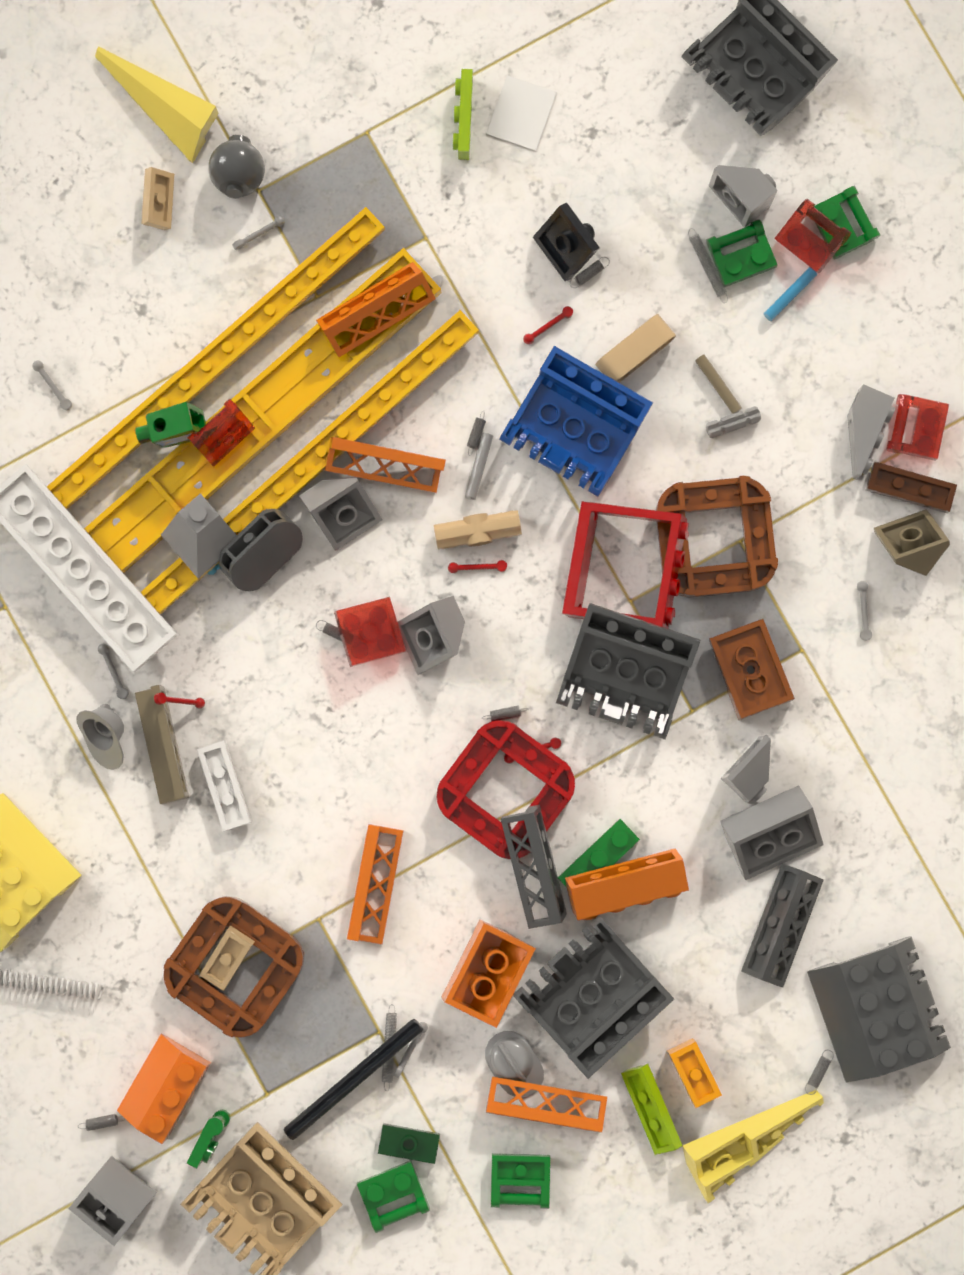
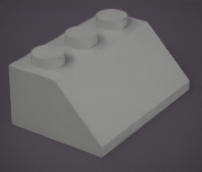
M799 785L720 821L726 840L745 880L824 845L813 807Z

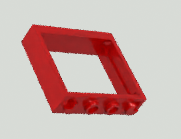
M582 501L562 614L569 618L584 620L587 608H582L598 514L671 523L655 618L625 615L669 629V625H672L673 617L675 618V608H672L674 596L677 597L680 591V580L677 579L679 568H683L685 562V551H682L684 540H687L689 537L687 518L679 513Z

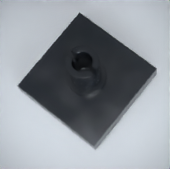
M567 202L560 205L533 236V239L565 282L572 279L600 249L593 239L595 237L593 227L588 223L582 224Z

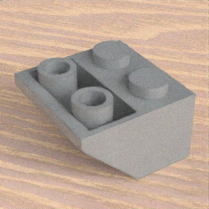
M111 1156L68 1209L115 1246L157 1192Z

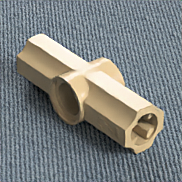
M518 510L492 515L487 513L474 514L463 517V520L434 525L438 550L462 545L469 547L492 543L496 539L522 535Z

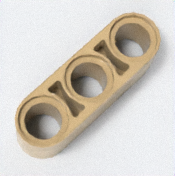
M656 314L602 356L595 365L601 373L620 383L667 346L676 335L661 316Z

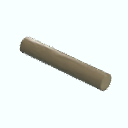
M705 354L695 360L731 413L739 412L742 409L741 405Z

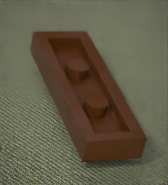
M874 462L866 491L949 513L957 484Z

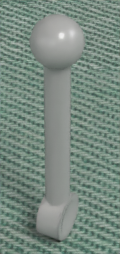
M277 216L272 223L244 239L235 241L232 244L233 248L239 250L246 243L274 227L283 226L285 224L284 217Z
M39 360L34 361L33 369L41 374L60 400V407L63 410H70L72 407L71 401L65 399L43 369V363Z
M860 581L857 584V589L860 591L863 624L860 637L862 640L867 641L872 638V632L868 628L866 602L868 584L865 581Z
M100 644L98 652L103 655L118 689L117 697L126 699L129 692L121 684L108 654L109 647L106 644Z
M420 1022L423 1031L411 1041L393 1076L399 1078L422 1033L428 1030L425 1022Z

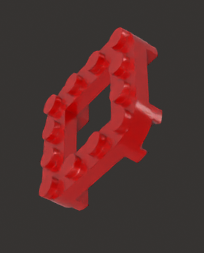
M499 720L489 722L477 731L441 779L437 788V803L442 814L497 856L511 859L502 823L466 796L498 751L501 750L545 783V786L530 806L540 805L546 832L571 800L575 789V778L570 766L564 760L517 727V725ZM524 820L518 821L512 829V833L521 839L527 833ZM522 846L518 852V857L522 858L531 852Z

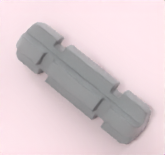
M754 406L746 409L744 413L740 411L723 417L720 421H711L706 424V431L710 438L720 436L722 432L726 434L746 427L747 423L750 425L757 423L761 420L760 411Z

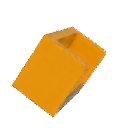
M693 1038L667 1050L695 1108L722 1096Z

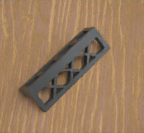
M540 805L530 806L523 813L502 816L501 823L528 929L562 923L567 912ZM524 820L527 833L523 839L512 833L510 823ZM522 846L533 853L534 861L530 867L519 860L518 852ZM528 874L540 881L541 888L537 894L526 888L525 879ZM535 902L546 907L547 918L534 920L532 907Z
M782 863L741 972L776 986L784 987L824 879ZM807 880L812 881L808 893L804 895ZM799 909L800 915L798 917V920L794 922L793 917L795 915V912ZM789 936L790 941L788 947L784 949V941ZM779 963L780 968L777 976L773 978L771 977L775 965Z

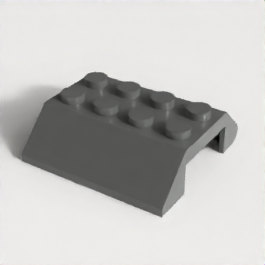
M738 0L736 9L701 42L697 39L681 56L690 66L695 64L693 69L697 73L706 68L710 71L705 81L709 85L714 84L713 89L729 105L736 102L732 107L736 112L746 107L750 110L745 121L749 125L756 121L752 128L760 136L772 130L803 101L838 61L778 0Z
M589 603L556 703L567 707L574 691L576 695L572 709L578 710L583 700V693L593 694L594 698L588 709L590 715L595 716L601 700L604 702L599 718L622 725L628 709L631 710L626 727L633 728L636 724L639 710L647 712L649 714L643 726V733L650 734L654 720L658 719L653 736L665 740L689 667H692L701 640Z
M600 916L590 923L597 931V934L593 935L587 927L582 930L583 936L589 942H592L589 947L583 951L582 946L577 941L572 940L568 944L576 952L574 955L564 947L547 963L554 971L552 975L544 967L539 970L541 977L546 982H549L542 990L534 981L529 979L525 984L532 991L531 994L522 986L513 994L523 1008L538 1021L565 1051L568 1058L587 1079L597 1072L674 1000L671 994Z
M912 936L888 943L889 946L840 963L832 962L807 971L846 1083L880 1077L935 1058L951 1048L947 1035L939 1036L945 1032L943 1025H934L930 1028L927 1021L936 1017L939 1012L936 1007L927 1009L933 1006L935 1001L928 981H918L925 976L924 970L917 969L909 972L907 965L919 959L917 952L907 954L916 949Z

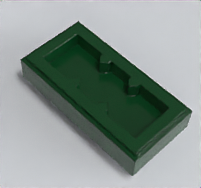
M383 1123L378 1154L435 1164L440 1133Z

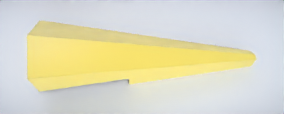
M98 46L95 54L96 59L120 83L151 120L159 126L170 141L193 163L206 142L205 136L219 114L216 106Z
M817 1090L811 1091L808 1094H804L683 1145L686 1164L707 1203L715 1199L713 1193L724 1183L730 1186L735 1181L733 1176L739 1170L748 1165L752 1167L784 1139L783 1132L794 1122L800 1125L805 1120L802 1116L804 1113L816 1105H823L822 1095Z

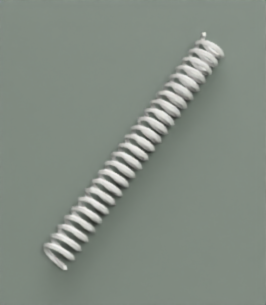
M7 970L4 971L3 980L0 983V987L4 984L5 987L10 986L13 988L15 986L17 989L21 987L22 990L27 988L28 991L31 989L36 991L38 989L39 992L44 990L45 993L50 991L51 994L55 992L57 995L60 992L62 995L67 994L70 996L72 994L74 997L78 995L79 998L84 995L85 999L88 997L93 999L95 997L96 1000L101 998L104 985H102L99 996H97L99 984L96 983L92 995L93 983L91 982L86 995L87 982L85 981L82 993L80 994L81 981H79L75 993L76 981L73 980L69 993L70 980L68 979L65 991L63 992L64 978H62L60 988L57 991L59 980L57 977L52 990V976L49 979L47 990V976L44 977L43 985L40 989L41 975L38 976L35 988V974L32 976V983L29 987V973L26 976V983L23 987L24 973H21L20 983L17 985L18 971L15 973L13 985V972L9 973V980L6 985Z

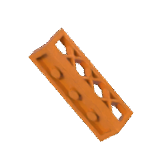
M412 262L318 318L316 321L328 338L337 356L341 357L436 298L422 271ZM422 285L426 295L418 300L409 299L411 290ZM393 301L400 303L398 312L393 315L384 314L389 303ZM368 316L376 317L373 327L368 330L360 328L364 318ZM343 331L352 332L350 340L339 347L334 336Z
M331 437L325 471L437 493L440 472L444 471L446 460ZM335 449L346 451L353 462L344 468L332 466ZM352 453L361 454L362 456L355 459ZM367 456L374 457L380 465V468L372 474L365 473L358 463ZM380 458H381V459H386V460H391V461H389L388 463H386V464L384 465V464L382 463V461L380 460ZM394 462H401L408 471L400 479L392 478L386 469ZM408 464L416 465L418 467L411 470ZM356 465L359 471L349 470V468ZM423 467L434 469L431 486L420 484L414 473ZM381 471H384L387 477L379 476L377 474ZM410 476L414 480V482L404 481Z
M368 824L347 940L383 944L404 830ZM380 832L397 835L395 847L385 854L378 845ZM378 850L382 856L375 860L376 852ZM393 852V858L391 863L387 856ZM384 859L390 867V874L379 882L373 874V868L376 863ZM371 878H373L376 885L370 889ZM388 881L387 890L385 891L382 884ZM379 887L385 896L384 904L374 911L367 901L368 894ZM367 906L371 913L364 917ZM383 909L380 920L376 913ZM371 916H374L380 925L378 937L361 934L363 922Z
M492 1077L486 1113L602 1132L607 1096ZM497 1084L509 1086L516 1097L507 1103L494 1101ZM514 1087L524 1088L525 1090L519 1094ZM529 1090L538 1091L544 1099V1102L536 1108L528 1107L521 1098ZM543 1092L553 1093L554 1095L547 1099ZM558 1095L567 1096L573 1105L565 1113L556 1112L550 1103ZM572 1097L582 1098L583 1100L576 1104ZM518 1099L523 1106L513 1105L511 1103ZM587 1100L599 1101L598 1119L585 1117L579 1106ZM547 1104L551 1111L542 1110L540 1108ZM576 1109L580 1116L570 1115L569 1113Z

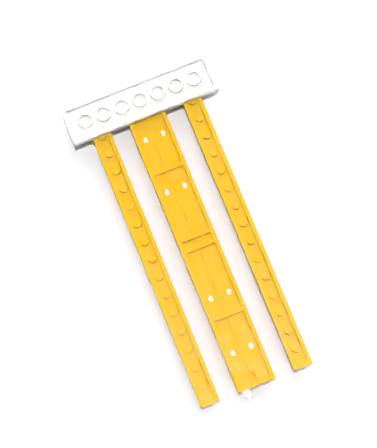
M367 207L337 231L47 487L26 464L0 486V523L132 672L135 673L178 635L161 614L211 571L219 561L200 578H197L179 557L141 592L124 573L163 539L161 536L162 532L181 509L200 493L208 500L427 305L341 357L337 356L328 338L317 323L206 421L209 438L177 446L85 528L78 523L67 509L141 445L137 440L135 429L136 427L147 425V414L183 402L189 403L385 230L382 223ZM402 248L338 306L412 262L422 271L435 298L442 293L440 287L443 284V276L438 275L431 278L414 258ZM422 285L411 290L409 299L418 300L426 295ZM395 301L389 303L384 314L393 315L398 312L400 303ZM459 310L223 520L238 535L263 510L281 509L325 470L331 437L351 441L359 440L479 333L477 327ZM368 316L364 318L360 328L368 330L373 327L376 317ZM343 331L334 336L339 347L350 340L352 332ZM335 449L333 462L345 451Z

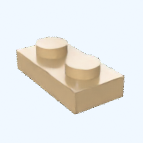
M154 167L145 169L141 224L161 230L171 229L175 174Z
M230 926L199 976L224 991L255 941Z

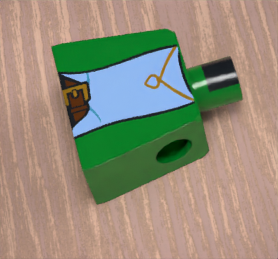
M188 402L147 414V425L136 427L135 429L136 437L140 444L152 441V443L163 448L209 438L203 410Z

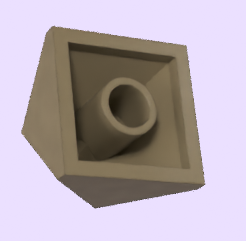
M927 509L874 527V533L897 565L927 576L950 545L949 539Z

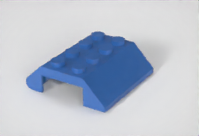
M554 346L540 368L539 376L513 420L510 419L499 440L510 446L515 438H517L514 449L518 451L524 447L528 440L534 444L530 451V458L535 460L540 452L543 453L538 463L557 474H560L563 468L567 467L563 477L568 480L578 469L585 473L579 480L578 486L584 489L587 483L591 481L588 492L599 497L638 432L653 402Z

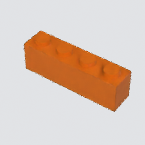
M676 848L565 878L571 909L577 920H592L600 914L621 912L626 907L637 904L647 905L655 899L663 897L673 898L679 896L681 892L689 891L684 861Z

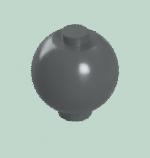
M232 135L228 141L220 144L213 151L209 160L208 170L214 186L228 197L237 199L253 193L260 186L265 174V165L260 152L251 144L248 137Z

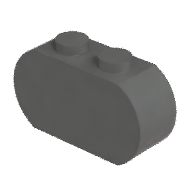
M279 509L263 510L221 550L219 567L238 589L242 591L258 590L300 550L303 541L302 532L283 511Z

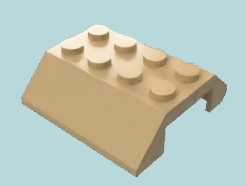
M258 1122L235 1144L180 1204L190 1213L202 1201L204 1204L193 1215L197 1221L212 1206L219 1214L211 1220L206 1230L211 1234L221 1222H224L225 1224L216 1233L214 1238L231 1254L244 1242L246 1245L235 1257L239 1262L244 1260L250 1254L253 1247H255L261 1253V1256L251 1264L248 1270L252 1275L264 1263L267 1266L259 1275H278L289 1259L343 1205Z

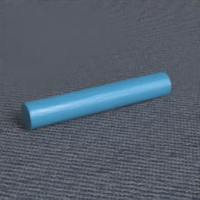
M809 267L763 313L769 321H772L817 276V272L812 267Z

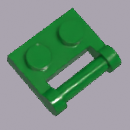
M851 186L809 209L834 260L881 236L878 229L873 228L857 197L859 193L855 186ZM848 203L864 233L863 235L856 236L840 204Z
M760 219L751 222L750 226L718 238L713 236L706 239L708 249L724 287L774 269L778 265ZM752 236L757 241L756 244L724 256L720 250Z
M223 1109L218 1110L207 1121L186 1164L197 1169L202 1162L207 1164L209 1159L212 1158L219 1144L214 1140L230 1122L229 1112Z
M492 1153L491 1207L500 1208V1205L540 1206V1209H549L550 1155ZM500 1185L541 1186V1194L500 1193Z
M411 1160L357 1182V1187L375 1233L383 1231L385 1226L419 1212L424 1214L430 1211L428 1201ZM414 1193L415 1202L381 1216L379 1215L378 1207Z

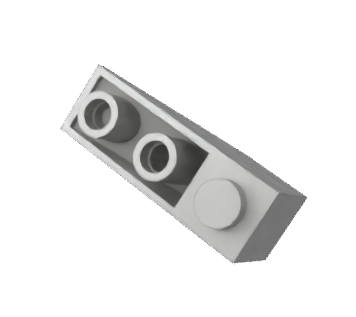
M864 384L858 390L847 415L852 477L856 480L862 473L867 475L873 459L870 458L873 447L878 449L884 437V433L880 432L884 422H890L895 411V407L892 406L894 397Z

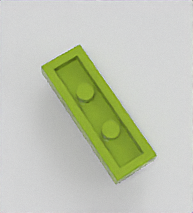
M461 69V79L456 78L455 96H460V106H454V123H459V133H453V150H458V160H470L473 69Z
M649 1064L630 1068L622 1072L621 1075L654 1154L674 1151L683 1146Z

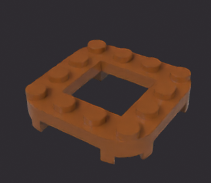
M739 476L738 478L690 483L678 482L663 492L657 503L656 511L679 513L685 517V513L738 507L741 510L746 562L692 568L688 539L684 540L682 551H685V562L683 568H679L677 579L680 580L678 595L700 597L755 591L772 579L778 567V558H776L770 508L771 497L769 491H766L758 481L750 476ZM656 522L663 574L671 523Z
M224 896L204 906L202 912L172 955L166 960L163 967L164 982L168 989L167 992L171 997L177 998L223 1031V1034L229 1037H247L256 1033L264 1026L299 976L304 964V951L299 941L292 934L248 903L236 897ZM227 926H232L254 940V946L273 958V962L242 1006L195 974Z

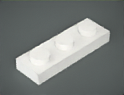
M223 740L197 749L223 832L251 823L226 741Z

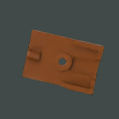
M764 619L709 638L738 721L795 699ZM748 666L754 667L755 672L753 674L747 672Z

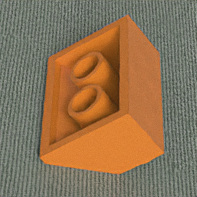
M480 919L441 998L445 1003L497 1028L536 948Z
M160 1034L117 1111L138 1131L163 1144L170 1136L211 1062L169 1037Z

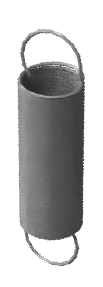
M600 259L575 276L579 286L604 269Z
M481 414L480 418L476 417L467 443V446L473 448V450L478 447L486 423L484 419H481Z
M326 622L323 630H319L348 645L351 644L353 637H356Z
M519 705L490 711V715L487 716H491V718L487 719H491L492 722L521 716L522 711L519 709Z
M823 1053L807 1083L815 1087L816 1090L832 1061L823 1057Z
M111 1114L86 1119V1128L80 1129L90 1131L118 1125L117 1117L123 1116Z

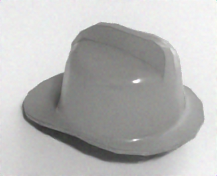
M103 704L93 711L84 710L79 712L76 717L77 725L93 758L106 769L114 770L119 768L124 758L119 742L124 732V724L120 717L112 711L108 704Z
M503 1031L495 1034L489 1040L485 1049V1059L495 1077L542 1085L544 1080L543 1067L533 1049L522 1035L514 1031ZM500 1084L508 1094L516 1097L509 1086ZM514 1087L519 1094L525 1090L524 1088ZM529 1090L521 1097L525 1098L533 1095L536 1090Z

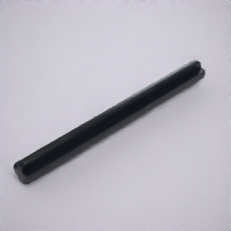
M412 1019L285 1126L283 1130L287 1137L294 1140L419 1035L423 1031L421 1024L416 1019Z

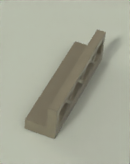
M161 685L151 686V689L136 692L135 697L159 803L166 804L189 798V793L168 702L161 705L154 702L155 694L162 692L166 695L165 688Z

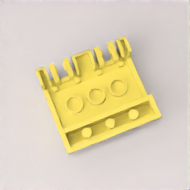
M4 793L0 794V952H3L19 937L18 933L56 896H61L82 876Z

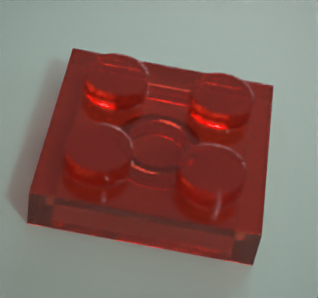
M390 597L334 612L350 667L406 652Z

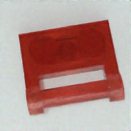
M805 199L774 239L814 271L820 273L838 249L849 239L851 232L845 227L840 228L817 210L812 201ZM805 217H809L832 235L833 239L829 244L803 225L801 223Z
M898 394L896 400L898 405L891 441H888L886 450L936 461L939 456L949 404ZM909 407L917 408L911 442L907 444L903 443L902 440Z
M230 398L223 404L225 407L196 434L193 432L187 437L213 467L255 429Z

